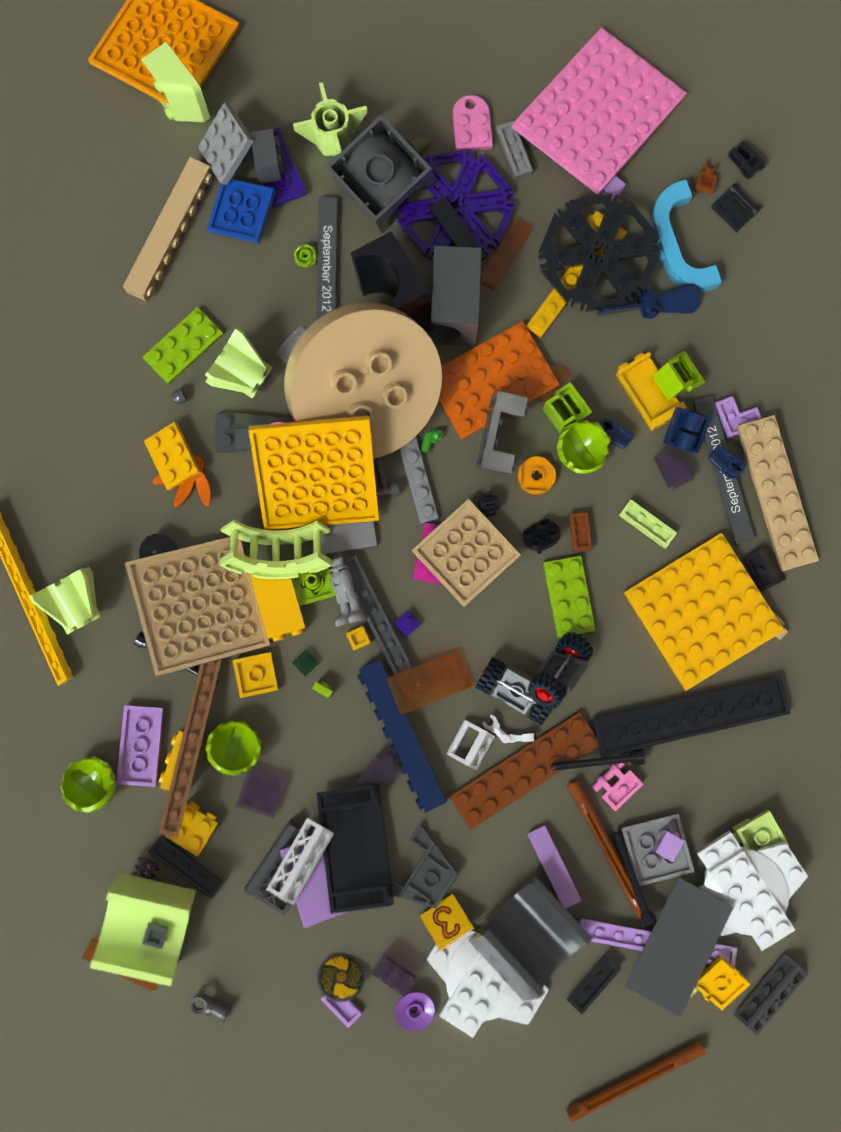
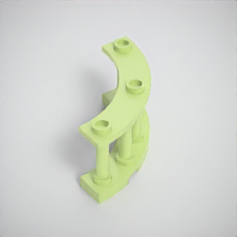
M236 520L221 528V532L231 537L230 553L220 559V566L239 574H242V571L251 573L252 577L288 579L297 578L301 573L309 572V574H313L332 566L331 559L321 553V537L331 532V530L318 520L300 528L280 531L257 529L246 526ZM238 539L250 542V557L238 553ZM313 540V554L302 557V543ZM258 544L272 545V561L258 560ZM294 544V560L280 561V545Z

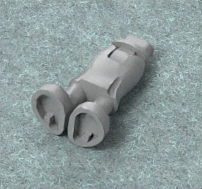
M343 557L331 560L332 569L329 570L332 572L330 575L331 584L337 598V603H339L341 608V615L334 620L335 627L367 619L358 601L359 597L355 592L349 568L347 565H344Z

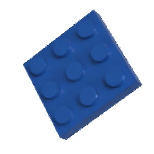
M233 179L227 185L221 184L207 231L260 244L276 191L273 188Z

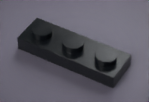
M605 954L569 995L567 1001L583 1014L619 973L621 967Z

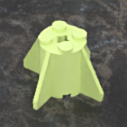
M322 82L319 83L322 101L312 111V119L294 123L293 127L295 132L316 144L324 156L339 155L351 143V136L366 116L367 107L363 106L347 110L346 106L338 103L337 100L327 99Z
M236 327L222 353L205 375L208 378L205 382L213 387L243 392L253 398L273 367L263 361L245 333Z
M89 566L29 596L37 607L61 624L67 634L102 616L96 605L93 572Z

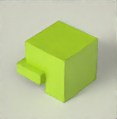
M685 351L669 359L652 376L668 401L687 391L690 392L705 383Z
M571 382L554 393L555 396L546 401L542 409L559 433L563 432L568 425L581 422L592 414L591 409Z

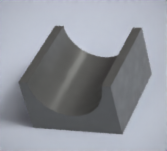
M382 114L326 166L333 181L381 233L388 229L387 225L391 216L411 194L425 186L432 188L437 183L432 168Z
M434 246L431 324H434L435 328L431 329L430 338L434 345L475 347L479 323L481 248Z
M535 878L520 884L468 941L523 1001L540 999L545 994L543 987L553 972L574 952L588 945L592 938L546 887Z

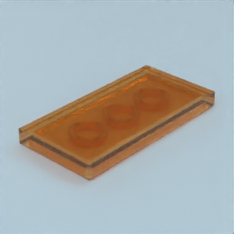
M458 651L387 678L401 715L472 687Z

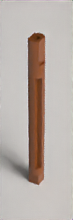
M579 779L569 783L567 788L581 814L586 819L628 897V901L636 916L640 918L642 913L620 856L598 818Z
M697 1041L566 1108L567 1114L571 1122H574L706 1054L701 1042Z

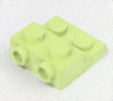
M769 810L762 812L752 819L747 818L732 827L734 831L732 835L742 847H748L756 851L760 850L761 847L786 842L789 846Z

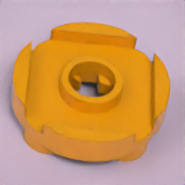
M531 457L520 466L517 475L518 483L521 489L529 494H544L555 483V468L543 457ZM535 471H539V474L542 475V478H539L538 481L534 480L531 476Z

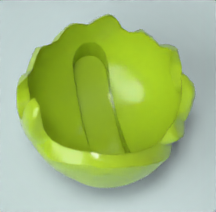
M583 420L572 423L559 436L557 444L558 457L567 468L575 473H593L605 464L606 455L610 452L608 445L611 442V438L598 422Z
M228 721L221 723L208 736L206 743L207 759L220 773L230 776L241 775L249 771L260 759L262 740L258 738L257 731L251 729L246 722Z
M96 756L91 758L83 757L81 761L70 763L67 771L63 774V783L60 786L63 800L76 811L90 813L106 807L115 795L116 776L111 766Z

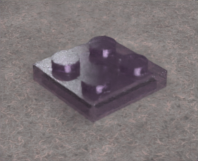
M250 769L247 772L236 807L274 819L286 780Z

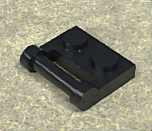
M736 183L711 206L736 233L762 209L759 205H755L739 189ZM732 194L750 210L748 214L730 197Z

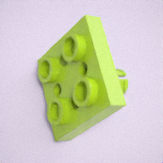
M329 567L313 574L308 572L301 573L299 577L292 578L300 607L336 596L331 584Z

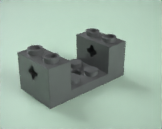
M501 391L492 393L476 468L503 474H511L512 471H515L517 460L514 459L515 455L495 451L493 447L497 446L499 436L496 433L497 429L501 428L503 417L500 415L513 418L524 417V414L528 413L530 403H527V397Z

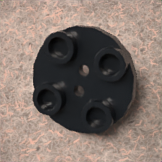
M543 518L538 523L523 530V541L528 549L537 551L540 554L543 550L551 548L558 543L561 531L556 523L548 518Z
M152 534L147 536L141 543L139 558L178 549L175 541L169 536Z

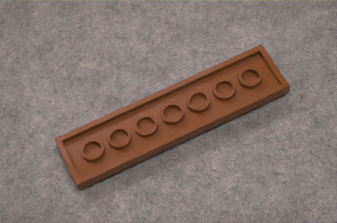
M578 712L449 797L471 830L562 771H553L551 769L552 763L579 760L599 747L597 737L582 714Z

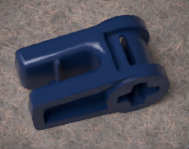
M604 418L599 423L611 438V443L621 449H625L634 437L613 418ZM606 425H609L610 427L606 431L604 428Z
M717 446L708 457V460L730 479L737 478L745 470L744 462L721 446ZM733 466L737 467L735 472L732 470Z

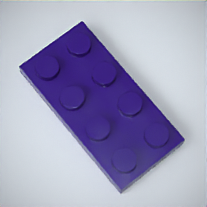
M280 127L273 129L274 136L278 135L284 173H281V181L263 183L264 187L273 188L276 191L272 208L307 195ZM251 145V147L249 148V152L254 161L253 149Z

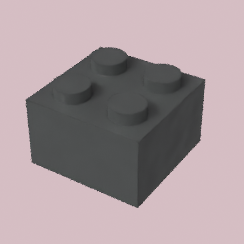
M273 129L250 132L254 140L252 149L259 183L281 181V173H284L278 135L274 136Z

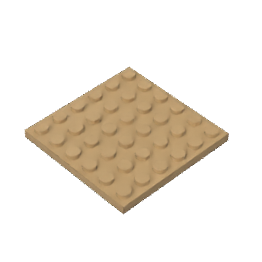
M230 537L125 562L155 677L270 646L249 573L242 571V574L220 566V559L230 553ZM238 539V553L245 556L241 540Z

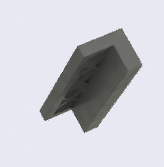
M784 954L735 1012L734 1016L758 1036L808 974Z

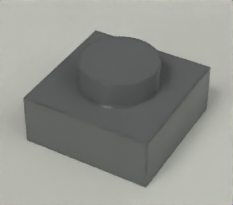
M148 922L142 944L162 949L168 927Z

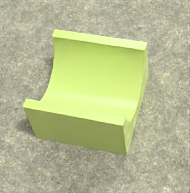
M118 872L107 894L106 900H109L107 912L90 968L171 986L196 890ZM148 922L168 927L162 949L142 944Z

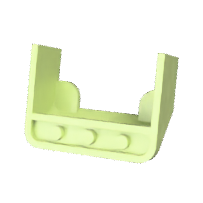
M166 42L141 59L153 75L155 80L153 84L157 91L165 94L168 103L165 104L161 101L160 103L164 106V112L170 120L206 122L210 119L199 84Z

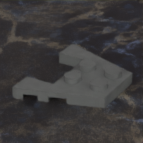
M419 825L410 841L425 850L426 853L405 886L391 878L393 896L437 908L459 874L425 829Z

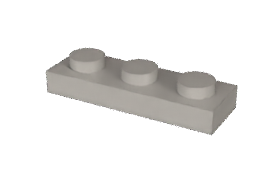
M514 121L496 126V131L514 179L532 174L533 170L519 133L512 128Z

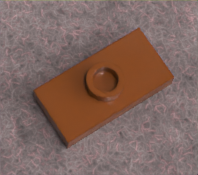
M588 512L570 513L569 523L573 552L593 550Z

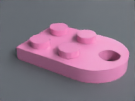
M474 95L460 98L453 108L456 152L492 149L490 113L487 103L482 98ZM468 102H472L475 105V107L473 109L466 108L465 104Z

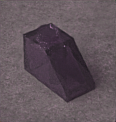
M661 452L654 457L669 491L686 485L694 479V471L685 461Z
M388 753L376 754L377 758L372 759L356 781V786L396 780L393 757H388Z

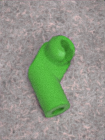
M435 429L426 433L420 451L429 454L431 444L441 440L444 435L443 432Z

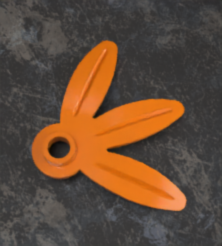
M194 455V458L198 462L201 473L179 486L174 499V507L176 508L182 505L189 497L195 482L203 504L206 507L211 504V488L205 474L202 472L205 463L200 456ZM160 475L153 479L154 485H164Z

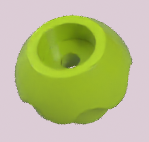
M307 244L299 246L294 251L295 262L301 267L312 266L317 260L316 249Z

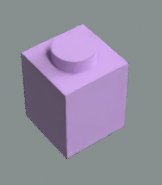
M672 829L669 832L663 830L652 851L674 862L684 843L680 839L681 834Z

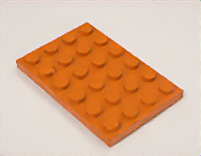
M522 321L441 365L442 386L438 401L462 441L485 428L492 393L501 391L527 397V403H530L558 388L560 384Z

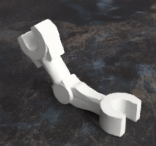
M493 715L490 716L494 721L493 725L488 726L485 721L482 723L486 729L492 733L494 732L503 743L534 741V733L507 735L500 728L497 718Z

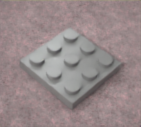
M223 103L198 148L222 185H227L254 140L232 106L228 103Z
M678 813L621 827L626 850L640 886L694 872ZM670 829L681 834L680 839L684 841L674 862L652 851L663 830L668 832Z

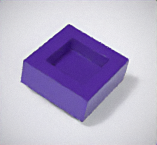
M409 610L394 622L406 638L421 625Z

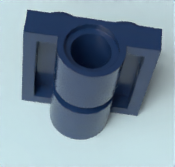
M676 406L663 443L687 452L698 453L711 417Z

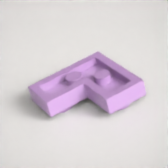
M733 396L714 403L727 438L739 435L737 426L762 419L758 407L740 413Z

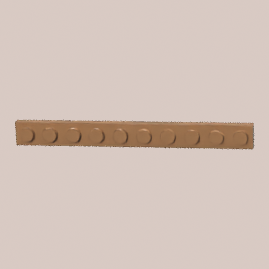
M222 659L200 664L158 834L179 837Z

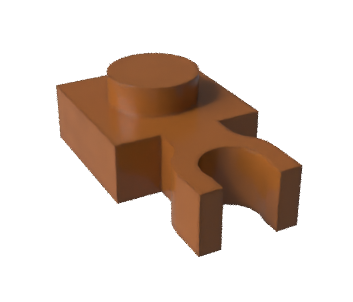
M706 161L703 165V171L700 170L694 189L712 195L718 177L714 175L717 164H714L711 169L707 166L708 161Z

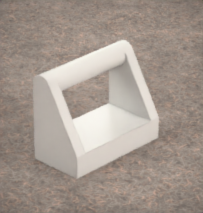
M464 720L446 754L477 771L495 736ZM471 727L478 731L479 734L464 760L455 755V752L468 728Z

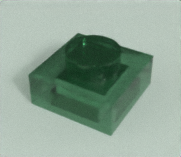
M307 650L292 662L305 677L320 664Z

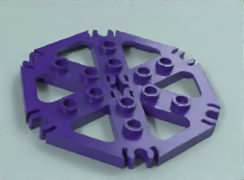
M468 150L428 155L426 159L422 158L432 168L437 182L432 188L425 186L435 199L409 203L407 198L396 209V213L402 212L404 214L397 217L399 226L425 257L429 251L428 259H431L434 254V246H450L452 241L438 223L431 242L424 243L414 232L412 225L417 222L436 220L430 212L429 206L443 197L446 198L450 205H455L458 200L459 208H456L454 211L457 215L459 214V218L487 256L490 254L487 247L491 246L496 250L497 244L500 246L515 208V201L507 200L508 197H513V191L486 157L482 162L481 154L476 160L472 158L473 151L466 157ZM452 162L461 164L453 188L437 170L436 167L439 164ZM482 172L487 173L498 186L496 191L471 194L478 175ZM501 212L503 218L497 232L491 234L475 214Z

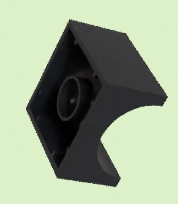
M392 231L350 253L359 288L363 296L372 293L390 294L394 296V299L387 304L388 306L408 315L425 332L435 328L434 324H431L432 308L429 290Z

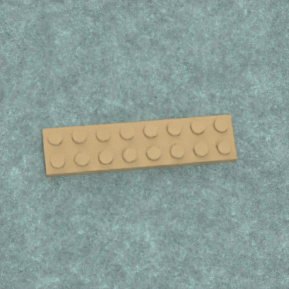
M775 415L737 426L781 571L819 561Z

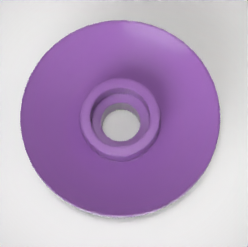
M414 991L403 995L395 1006L396 1021L403 1029L408 1031L424 1029L431 1023L434 1017V1004L430 997L422 992ZM413 1006L417 1007L414 1011L410 1010V1008Z

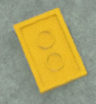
M173 422L144 440L167 490L171 491L201 473L178 423Z

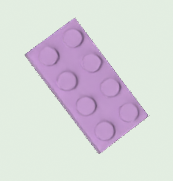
M124 705L116 784L157 787L164 708Z

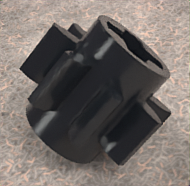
M492 492L482 493V498L478 499L481 513L486 512L487 516L495 515L496 510L500 509L498 496H492Z

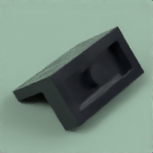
M769 546L744 557L761 592L786 580Z

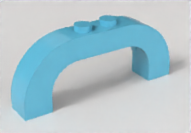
M682 180L667 187L657 199L651 214V226L657 232L659 240L653 243L657 247L660 246V250L657 252H660L658 259L662 261L668 276L677 285L683 287L695 284L700 292L714 290L722 283L717 266L714 265L703 269L689 266L682 258L669 220V212L671 210L688 204L692 198L687 180Z

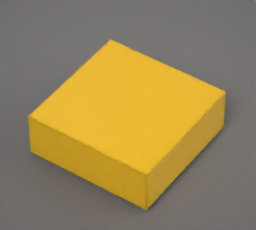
M363 625L346 633L354 651L371 643Z

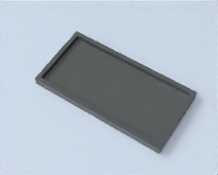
M678 878L625 987L680 1018L734 907Z

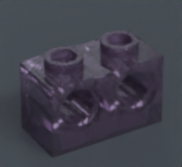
M383 953L372 969V975L404 998L416 982V976L385 953Z

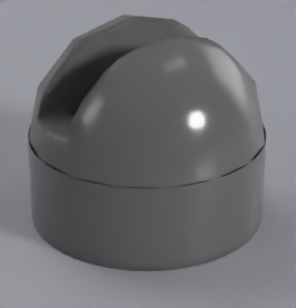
M182 388L172 393V400L176 404L188 402Z

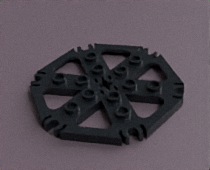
M613 194L574 199L570 200L569 203L566 202L565 207L568 211L562 212L558 208V215L556 212L554 213L538 252L540 254L539 259L547 261L545 264H540V269H546L541 270V273L567 305L571 298L573 299L571 301L572 308L576 302L581 303L580 311L584 309L585 304H587L585 312L632 304L631 294H636L639 298L641 297L640 291L644 293L660 252L655 253L660 250V246L654 247L652 245L653 242L659 240L657 232L631 200L628 207H626L627 198H625L623 203H618L617 194L614 196L613 201H611ZM596 204L605 205L606 212L597 233L581 215L580 209L582 207ZM626 215H632L644 230L642 236L615 240L623 218ZM559 225H564L579 246L560 249L552 248L550 243L556 228ZM603 244L602 253L604 255H600L597 261H595L596 253L594 250L598 251ZM644 256L648 259L643 276L639 280H634L618 261ZM583 266L577 283L572 290H567L555 276V271L558 269ZM601 272L618 292L616 298L595 301L592 298Z

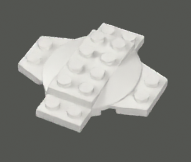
M729 830L696 851L706 866L704 884L698 888L734 907L720 936L736 932L751 935L761 951L795 931V928L785 914L789 899L807 879L808 875L786 842L761 847L760 850L755 851L748 847H741Z
M470 931L442 951L435 943L427 956V961L446 983L449 999L439 1014L441 1018L474 1038L481 1024L487 1020L502 1018L526 1025L530 1023L549 991L546 985L543 987L545 994L540 999L523 1001L468 941L476 931Z

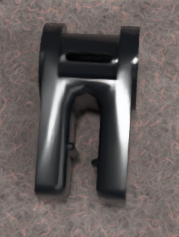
M744 141L738 145V151L735 148L729 151V158L747 179H751L754 173L765 168L764 160Z

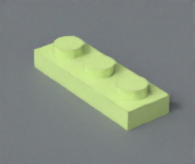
M631 499L619 514L621 518L664 549L668 547L677 534L676 531Z

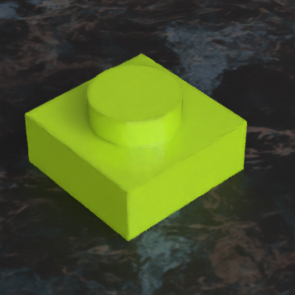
M323 681L320 684L315 682L312 689L329 699L334 693L330 690L332 686Z

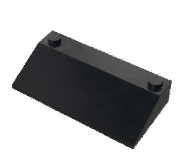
M379 784L316 793L320 825L334 833L323 852L331 914L394 905Z

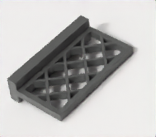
M289 821L244 887L245 893L259 899L283 916L292 904L287 902L282 909L275 903L276 895L271 893L272 895L263 897L257 892L261 886L270 884L271 871L279 868L282 859L279 850L287 848L290 843L292 845L293 838L300 831L299 828Z

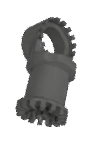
M204 993L194 995L189 1004L190 1010L194 1014H205L207 1016L211 1014L220 1018L223 1023L232 1006L216 1001V998H212ZM197 999L202 1000L205 1005L204 1008H197L194 1001Z

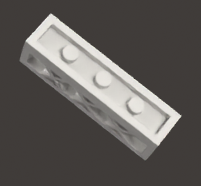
M307 818L266 890L294 905L334 833ZM310 826L316 827L314 833L307 837V831ZM304 844L303 852L297 855L298 847ZM293 862L294 868L291 872L287 873L288 864ZM283 880L284 885L281 891H276L275 887L278 882Z

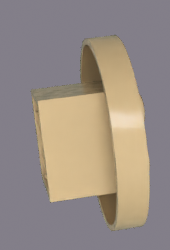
M355 303L337 308L325 314L302 334L293 348L287 363L284 379L285 398L295 422L369 416L374 459L400 449L410 442L427 424L440 396L442 368L433 341L408 315L384 304Z

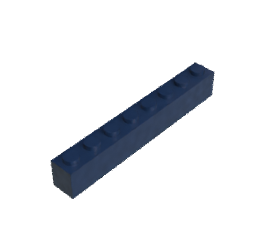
M377 660L358 669L360 672L357 675L361 685L366 684L368 689L366 696L369 702H374L377 708L373 711L378 721L382 719L385 725L382 730L386 738L390 737L393 745L390 746L394 756L399 755L401 763H399L400 769L403 774H408L410 780L407 781L411 792L415 791L418 796L415 801L419 809H424L426 813L447 803L381 661Z

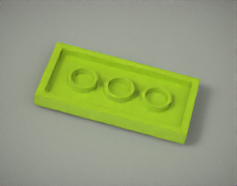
M196 307L142 358L170 385L224 334Z
M581 556L543 562L557 638H561L568 632L571 634L575 632L577 635L596 631Z

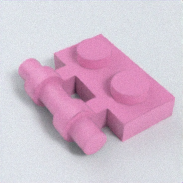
M624 763L612 764L609 770L602 777L599 776L596 779L597 782L592 786L596 792L602 787L606 790L601 797L614 811H617L644 785L631 770H628L625 774L620 771L625 766ZM616 775L618 780L610 786L607 782Z

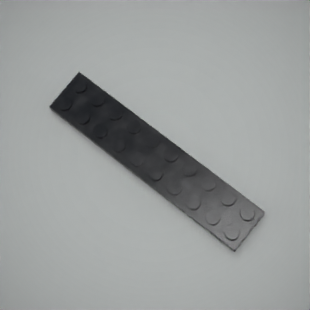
M781 676L595 718L592 719L599 745L600 756L607 757L788 715L790 710Z

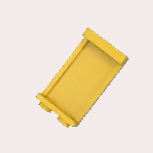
M642 352L634 357L635 361L630 364L625 362L619 366L615 376L650 430L653 431L671 420L676 406L683 409L687 407L684 402L679 403L676 397L670 401L666 399L652 377L658 371L650 358L652 354L650 352L646 354Z
M249 573L267 638L269 640L273 639V642L285 639L284 636L292 634V636L303 634L306 625L292 579L255 578Z

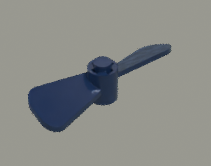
M689 284L659 295H655L653 289H645L644 293L640 291L641 297L638 298L636 296L638 304L607 307L598 310L596 313L597 316H605L640 309L642 316L648 319L655 318L660 312L693 313L700 304V291L695 284Z

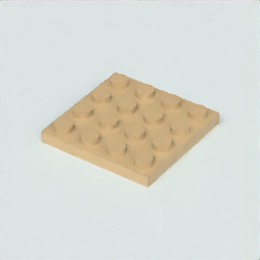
M469 499L412 549V552L463 607L469 604L521 556Z

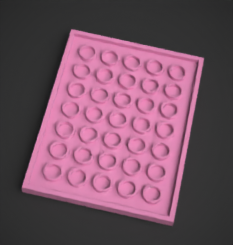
M601 27L515 120L512 128L599 195L685 98L687 92Z

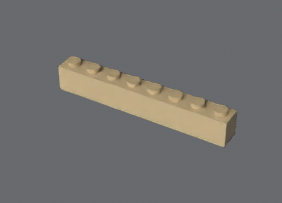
M191 157L187 161L123 285L127 293L146 302L149 297L153 296L157 281L161 280L165 265L170 263L171 254L174 248L178 247L182 232L184 233L187 230L188 221L191 216H194L198 201L203 199L205 188L213 179V173L209 165Z

